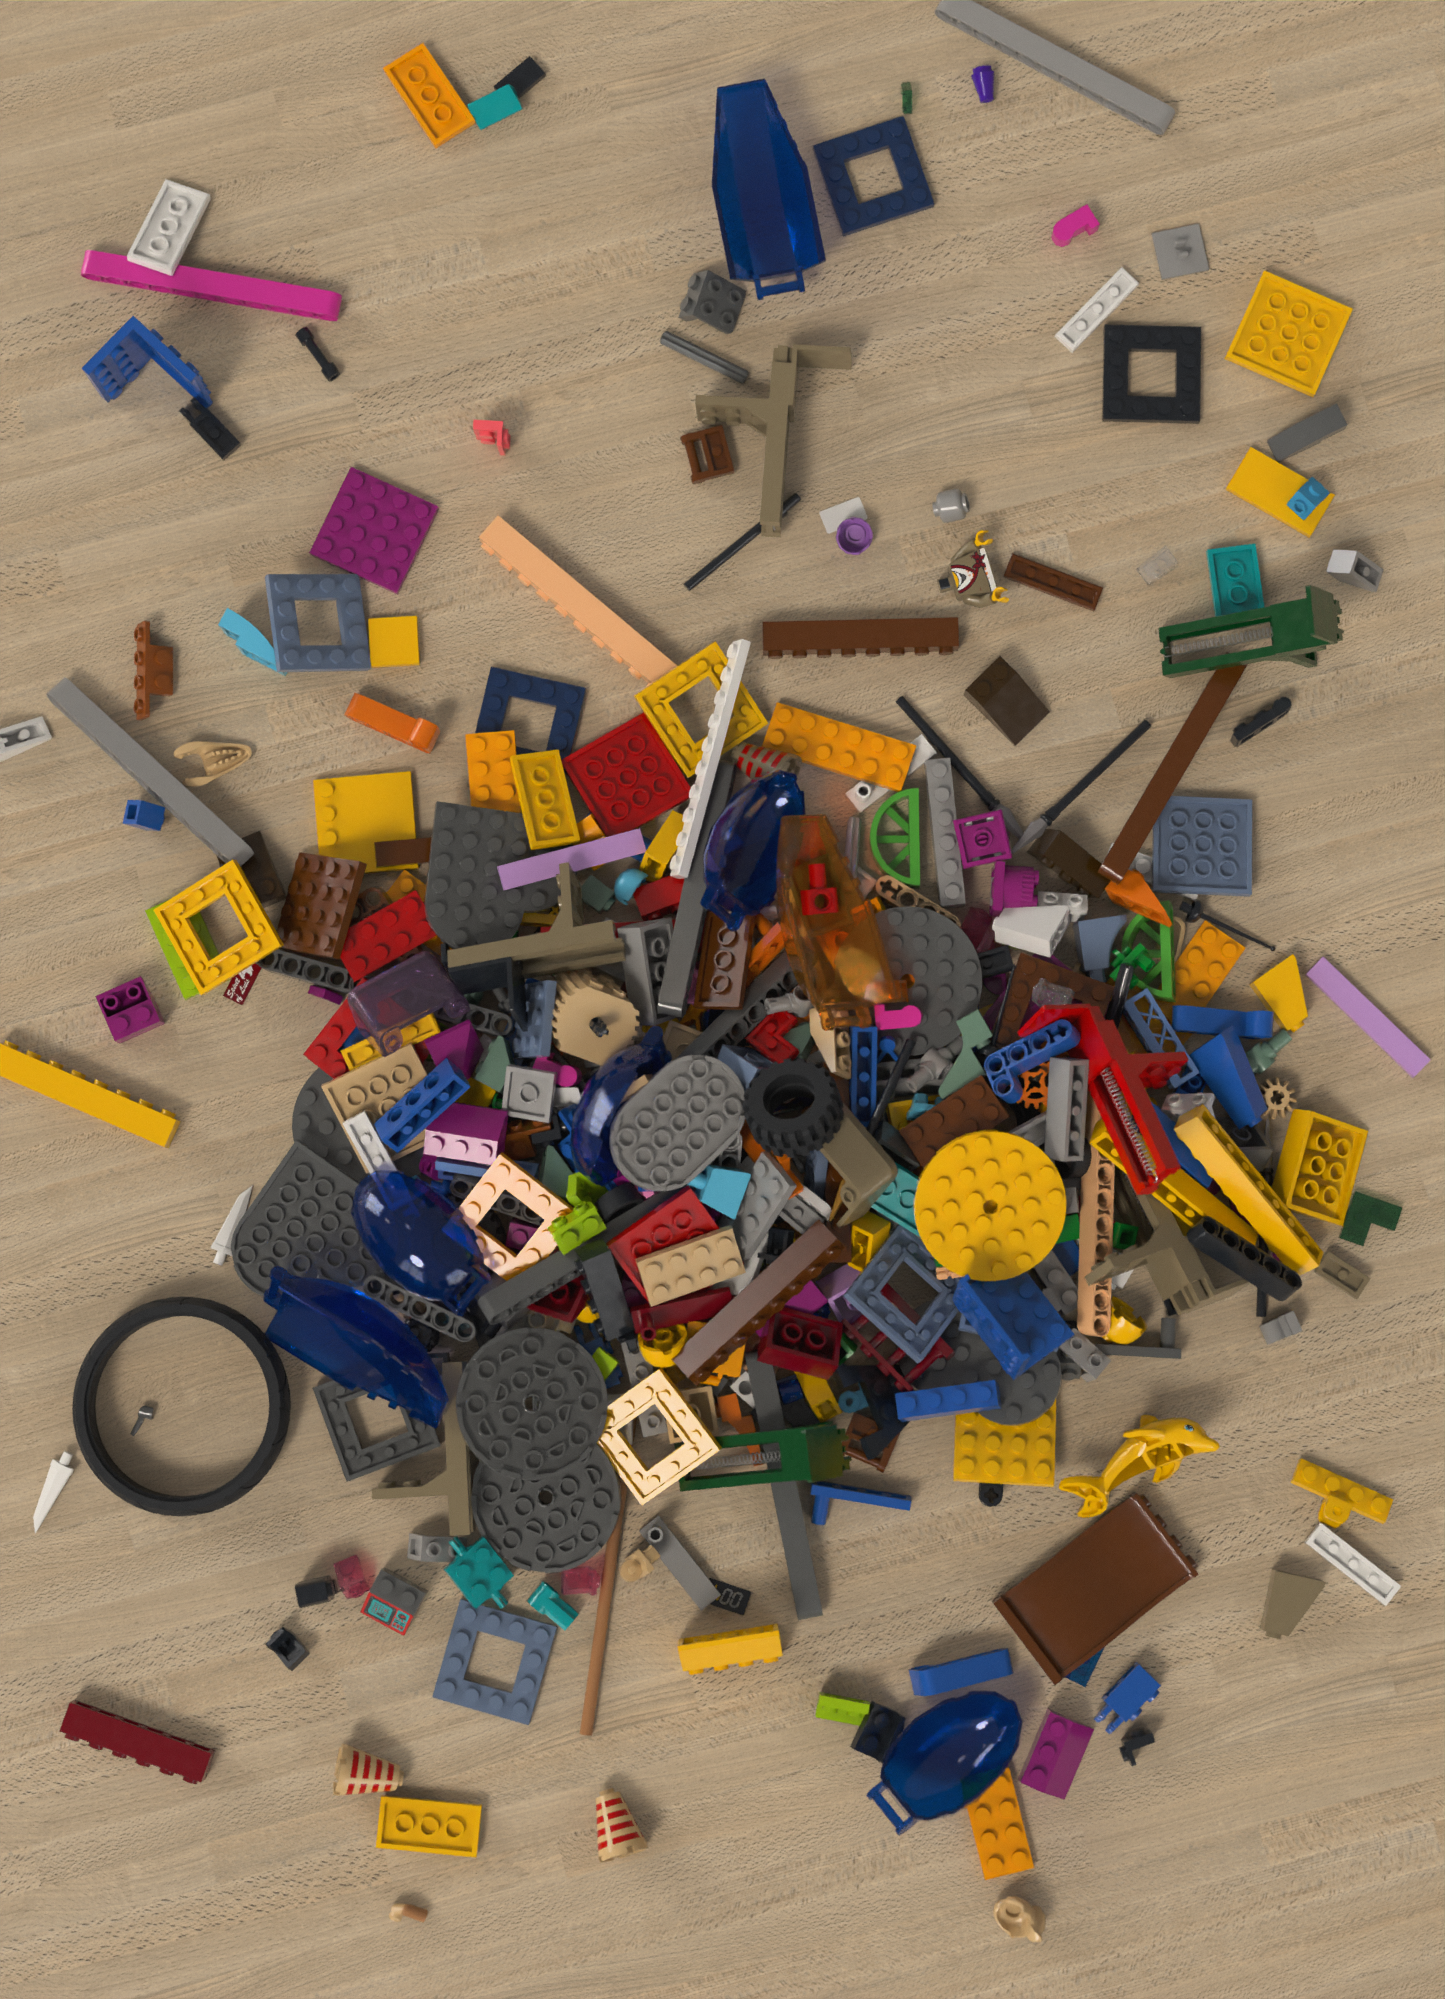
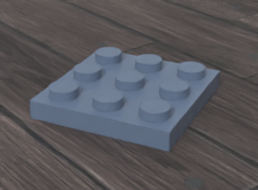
M545 980L525 984L528 1031L522 1032L516 1020H514L515 1028H517L516 1038H514L512 1043L514 1059L525 1060L550 1056L552 1020L554 1016L552 1013L555 1005L557 981Z

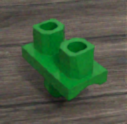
M1141 943L1133 951L1128 946L1122 952L1115 948L1112 953L1116 958L1111 962L1115 970L1111 973L1110 977L1116 982L1121 963H1129L1135 968L1139 966L1145 972H1148L1155 965V962ZM1134 974L1131 980L1129 988L1130 990H1132L1139 982V979Z

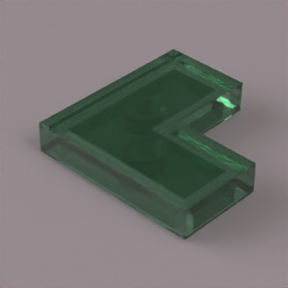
M1354 1191L1338 1238L1364 1246L1371 1224L1395 1231L1402 1207Z

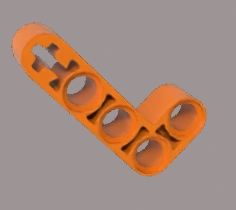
M354 693L344 716L428 754L431 753L441 732L439 727L430 721L422 718L417 720L358 693Z

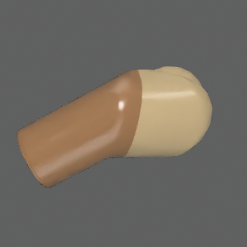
M396 1903L390 1908L389 1918L395 1922H400L404 1915L424 1922L427 1918L428 1910L412 1904Z

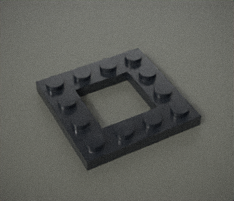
M1105 324L1103 330L1102 421L1199 424L1201 327ZM1128 352L1175 353V397L1128 396Z

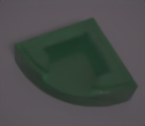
M902 82V112L904 114H912L911 83Z

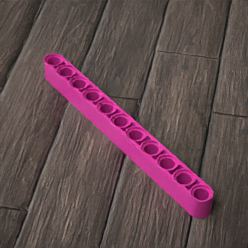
M94 250L85 251L81 270L82 277L93 281L326 321H338L342 295L332 291L181 265L177 266L173 276L130 262L127 260V256Z

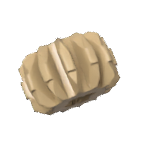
M1276 1077L1273 1083L1268 1078L1265 1080L1266 1087L1261 1084L1258 1085L1268 1108L1262 1116H1266L1270 1111V1117L1274 1120L1277 1117V1112L1281 1118L1286 1117L1285 1110L1288 1112L1294 1110L1288 1103L1297 1102L1296 1098L1290 1097V1094L1296 1091L1294 1088L1287 1091L1286 1088L1289 1085V1081L1283 1082L1280 1086L1279 1077ZM1272 1092H1275L1274 1095L1279 1094L1281 1098L1277 1101L1278 1105L1270 1100L1273 1097Z

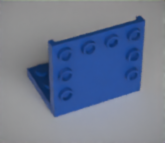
M134 316L81 368L100 396L108 403L111 399L114 400L119 397L123 391L122 388L128 382H133L138 377L139 371L150 359H153L193 398H196L205 409L213 404L209 396L211 392L208 390L197 368L189 361L185 364L180 359L181 354L172 345L167 347L161 341L164 338L155 329L149 331Z
M1027 1272L1006 1280H976L971 1285L968 1284L970 1277L967 1274L957 1284L952 1298L955 1306L963 1313L998 1359L1002 1368L1013 1380L1074 1336L1072 1330Z

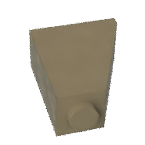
M1272 1569L1260 1629L1266 1631V1636L1281 1639V1635L1289 1636L1323 1590L1325 1582Z

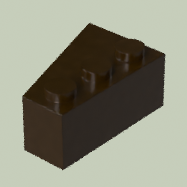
M1045 829L1042 836L1038 837L1027 851L1044 866L1057 873L1061 880L1075 886L1079 894L1087 895V899L1089 897L1099 899L1111 881L1097 873L1101 863L1061 830Z

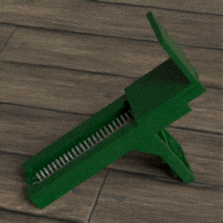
M1308 585L1305 587L1306 598L1160 627L1159 639L1163 643L1160 653L1164 656V661H1161L1163 676L1175 678L1262 661H1290L1307 668L1316 667V651L1326 650V645L1336 644L1338 641L1343 640L1342 634H1344V630L1338 628L1340 618L1337 615L1342 614L1339 601L1334 600L1332 593ZM1270 623L1271 637L1269 636L1268 627L1266 632L1268 637L1272 639V646L1172 664V656H1177L1180 653L1179 646L1176 644L1177 654H1175V648L1173 645L1171 647L1170 642ZM1262 628L1263 638L1260 637V635H1261L1260 630H1259V629L1257 630L1259 639H1264V638L1267 639V638H1268V637H1265V630H1264V628ZM1253 630V635L1255 639L1259 640L1256 638V631ZM1245 631V632H1244L1245 639H1246V641H1248V640H1247V638H1248V637H1247V632ZM1249 631L1250 641L1252 640L1251 631ZM1242 632L1240 633V638H1241V640H1242L1241 642H1239V635H1238V633H1236L1237 643L1234 642V640H1235L1234 635H1233V637H1232V635H1231V638H1232V641H1233V643L1231 644V643H1230V636L1227 635V640H1228L1229 644H1230V645H1233V644H1237V643H1242V641H1243V634H1242ZM1219 636L1218 640H1219L1220 646H1222V647H1224L1225 645L1228 646V645L1226 644V638H1225V636H1223L1224 645H1221V644H1222V640H1221V637ZM1215 637V645L1219 648L1220 646H1217V638ZM1210 638V644L1213 647V640ZM1206 639L1207 649L1209 648L1208 639ZM1201 640L1202 647L1205 649L1204 640ZM1193 641L1194 651H1192L1191 643H1188L1190 652L1201 650L1199 641H1197L1199 650H1196V643ZM1184 644V648H1185V650H1186L1185 653L1183 652V645H1182V649H1181L1182 653H1183V654L1190 653V652L1187 651V649H1188V648H1187V644H1186V647H1185V644Z
M833 1421L778 1430L714 1436L722 1448L779 1443L780 1452L776 1451L775 1459L777 1458V1461L775 1462L780 1461L782 1468L691 1477L689 1472L679 1479L680 1492L799 1480H807L808 1483L841 1477L843 1476V1470L850 1469L849 1461H852L851 1456H843V1453L846 1452V1446H842V1441L849 1440V1435H846L845 1428L837 1429V1424H833ZM684 1442L674 1443L675 1450L683 1445ZM729 1455L728 1457H730V1459H731L730 1464L727 1466V1463H726L725 1466H723V1463H722L721 1466H719V1464H718L717 1467L721 1468V1467H726V1466H727V1467H729V1466H737V1465L741 1466V1465H746V1464L749 1465V1464H757V1463H760V1464H761V1463H766V1462L769 1463V1462H774V1461H771V1459H769V1461H767V1459H766L765 1462H763V1460H761V1462H759V1460H758L757 1463H755V1460H754L753 1463H751V1461H750L749 1463H747V1461H746L745 1464H743V1461H742L741 1464H739V1462H738L737 1465H735V1462L733 1463V1461H732V1457H733L734 1455H732V1456ZM708 1458V1459L711 1460V1465H710L709 1467H707V1465H706L705 1468H703V1466H701V1464H700V1465L697 1467V1469H695V1470H698V1469L701 1470V1469H706V1468H707V1469H709V1468H717V1467H715V1464L713 1465L712 1459H711V1458Z

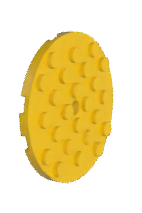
M982 1130L955 1138L937 1151V1154L925 1165L918 1179L914 1199V1218L922 1242L930 1254L942 1266L962 1277L968 1274L970 1279L999 1281L1023 1274L1048 1255L1063 1229L1066 1215V1195L1060 1174L1050 1158L1039 1147L1017 1134L997 1130ZM990 1199L997 1202L996 1209L992 1213L983 1210V1204Z

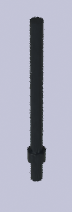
M794 493L784 501L782 519L788 515L787 511L801 501L797 493ZM760 522L683 584L685 588L691 591L761 533L762 525H760Z

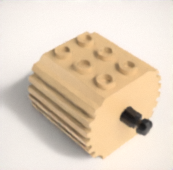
M587 968L556 973L555 975L550 974L547 979L557 981L555 1005L552 1013L554 1016L551 1041L560 1051L604 1066L605 1062L611 1059L616 1061L620 1059L621 1056L619 1054L621 1052L626 1053L629 1050L627 1045L634 1043L632 1037L633 1035L637 1036L638 1033L635 1026L639 1027L640 1023L636 1018V1015L639 1016V1011L626 997V993L620 990L619 985L613 983L614 979L604 974H600L599 977L592 975V971Z

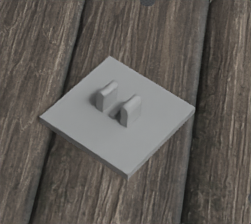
M1199 224L1151 234L1162 280L1209 271Z

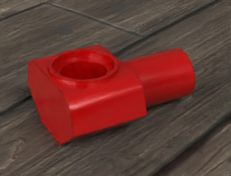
M825 863L808 865L810 889L800 890L802 915L839 912L837 887L827 888ZM819 894L825 900L821 908L815 905V898Z

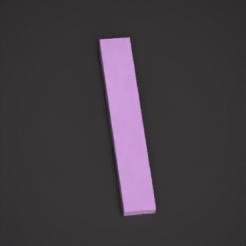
M639 828L497 866L504 891L556 877L557 874H560L559 864L569 862L575 872L645 853L646 848Z
M1324 957L1305 974L1412 1078L1431 1060Z

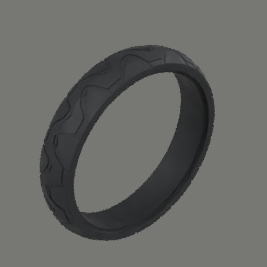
M170 1297L151 1301L132 1309L115 1320L97 1338L86 1354L76 1379L72 1404L73 1424L80 1450L87 1464L103 1485L116 1496L139 1509L160 1515L181 1517L195 1516L221 1509L237 1501L252 1490L265 1477L278 1458L288 1432L291 1411L287 1374L281 1358L269 1338L256 1324L237 1310L224 1304L198 1297ZM176 1316H192L206 1319L234 1333L246 1344L257 1359L263 1371L269 1395V1416L266 1431L252 1460L235 1478L211 1492L193 1496L162 1494L130 1479L120 1470L107 1453L96 1421L95 1406L98 1384L102 1372L115 1350L140 1328L155 1321Z

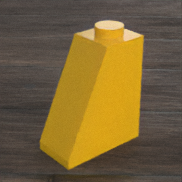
M672 810L643 856L639 870L648 875L645 878L647 883L664 878L670 868L672 857L676 855L678 848L676 840L678 834L683 829L684 822L682 820L683 814Z
M1292 954L1249 985L1266 1009L1274 1012V1020L1279 1027L1285 1031L1291 1030L1295 1032L1305 1025L1302 1020L1308 1017L1296 957Z
M794 1371L820 1423L843 1413L827 1380Z

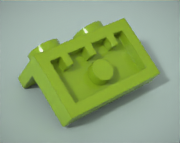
M590 1201L576 1205L573 1208V1212L566 1216L562 1215L555 1218L551 1222L552 1225L547 1227L563 1255L606 1229L597 1212V1208Z
M819 1692L815 1716L821 1719L860 1726L865 1714L868 1715L870 1703L866 1700Z

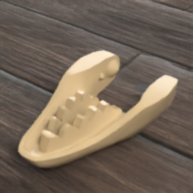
M199 741L188 742L174 751L173 755L174 758L179 759L198 754L201 757L205 768V776L192 779L186 778L181 783L185 787H195L207 784L234 770L251 757L252 751L249 746L244 744Z

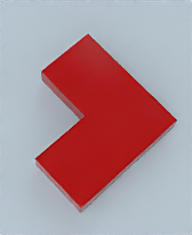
M788 1011L768 1014L745 1040L772 1063L777 1062L779 1064L784 1062V1059L790 1058L793 1061L799 1054V1049L783 1037L798 1022L797 1017Z

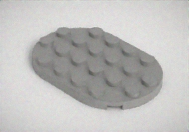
M702 1055L683 1056L661 1068L646 1085L625 1102L613 1120L610 1131V1149L614 1162L620 1172L633 1184L651 1191L674 1190L688 1184L734 1141L744 1124L743 1102L745 1100V1092L734 1071L720 1060Z

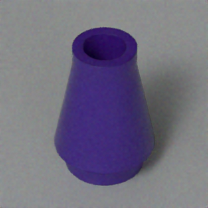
M991 65L973 68L971 78L978 93L980 103L994 101L995 71H992Z

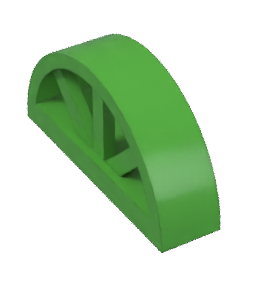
M911 788L894 794L880 806L871 825L869 844L873 860L884 875H889L910 888L918 889L920 887L919 788ZM908 799V823L891 808ZM885 813L908 834L876 836L878 824ZM908 843L888 865L883 860L877 844ZM908 855L909 878L894 871Z
M1168 900L1160 903L1169 916L1172 925L1167 927L1160 924L1159 935L1146 924L1151 919L1137 914L1124 933L1121 952L1126 946L1130 949L1133 948L1134 940L1141 929L1159 944L1161 949L1148 950L1151 958H1161V960L1142 981L1139 979L1136 986L1141 990L1148 988L1154 999L1176 1002L1173 905ZM1161 973L1162 990L1150 987L1149 985Z

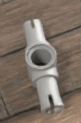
M800 984L794 988L792 993H786L782 997L765 999L764 1007L767 1010V1014L788 1011L796 1017H806L809 1015V1009L830 1002L838 1003L839 993L836 992V988L816 991L808 985Z
M959 1035L955 1040L938 1050L934 1047L928 1050L920 1061L919 1070L906 1080V1086L916 1093L929 1080L932 1081L935 1078L938 1080L943 1079L953 1066L954 1058L962 1051V1036Z

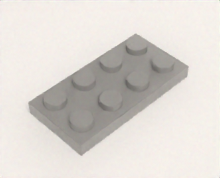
M767 1151L761 1153L749 1172L751 1177L736 1218L732 1219L723 1214L717 1223L719 1228L728 1225L732 1227L742 1260L751 1259L797 1186L774 1156Z

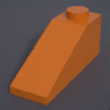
M1128 869L1119 885L1110 881L1105 888L1112 903L1167 927L1172 925L1165 909L1139 871Z

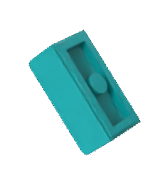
M510 84L467 105L480 130L523 110L517 93Z

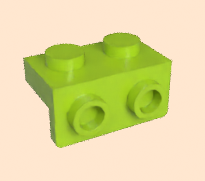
M591 1168L568 1176L566 1197L571 1205L576 1206L582 1202L587 1203L589 1201L595 1204L601 1196L608 1192L601 1179Z

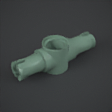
M1284 1029L1280 1030L1267 1042H1258L1245 1053L1254 1075L1257 1073L1261 1074L1276 1061L1274 1059L1277 1057L1276 1053L1292 1040L1291 1036Z

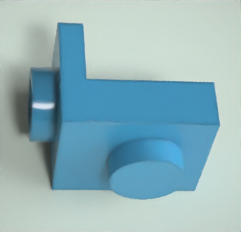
M1312 476L1287 503V506L1302 520H1305L1330 492Z

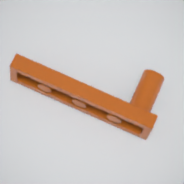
M760 912L756 914L754 927L764 937L751 950L746 988L793 938L778 922L773 925Z

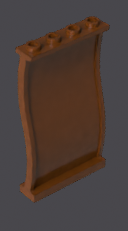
M1133 1492L1127 1499L1089 1526L1036 1570L991 1601L1054 1685L1058 1684L1065 1676L1108 1645L1159 1602L1190 1579L1199 1575L1195 1570L1198 1567L1196 1562L1189 1554L1186 1557L1180 1550L1182 1544L1174 1534L1169 1536L1164 1528L1167 1527V1524L1159 1514L1153 1515L1149 1509L1152 1505L1144 1494L1139 1496L1136 1492Z

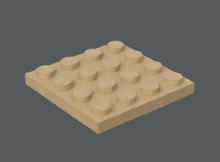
M412 1042L321 1086L366 1174L369 1171L342 1123L366 1111L374 1125L377 1120L428 1075ZM426 1128L398 1153L383 1142L392 1160L395 1161L424 1147Z

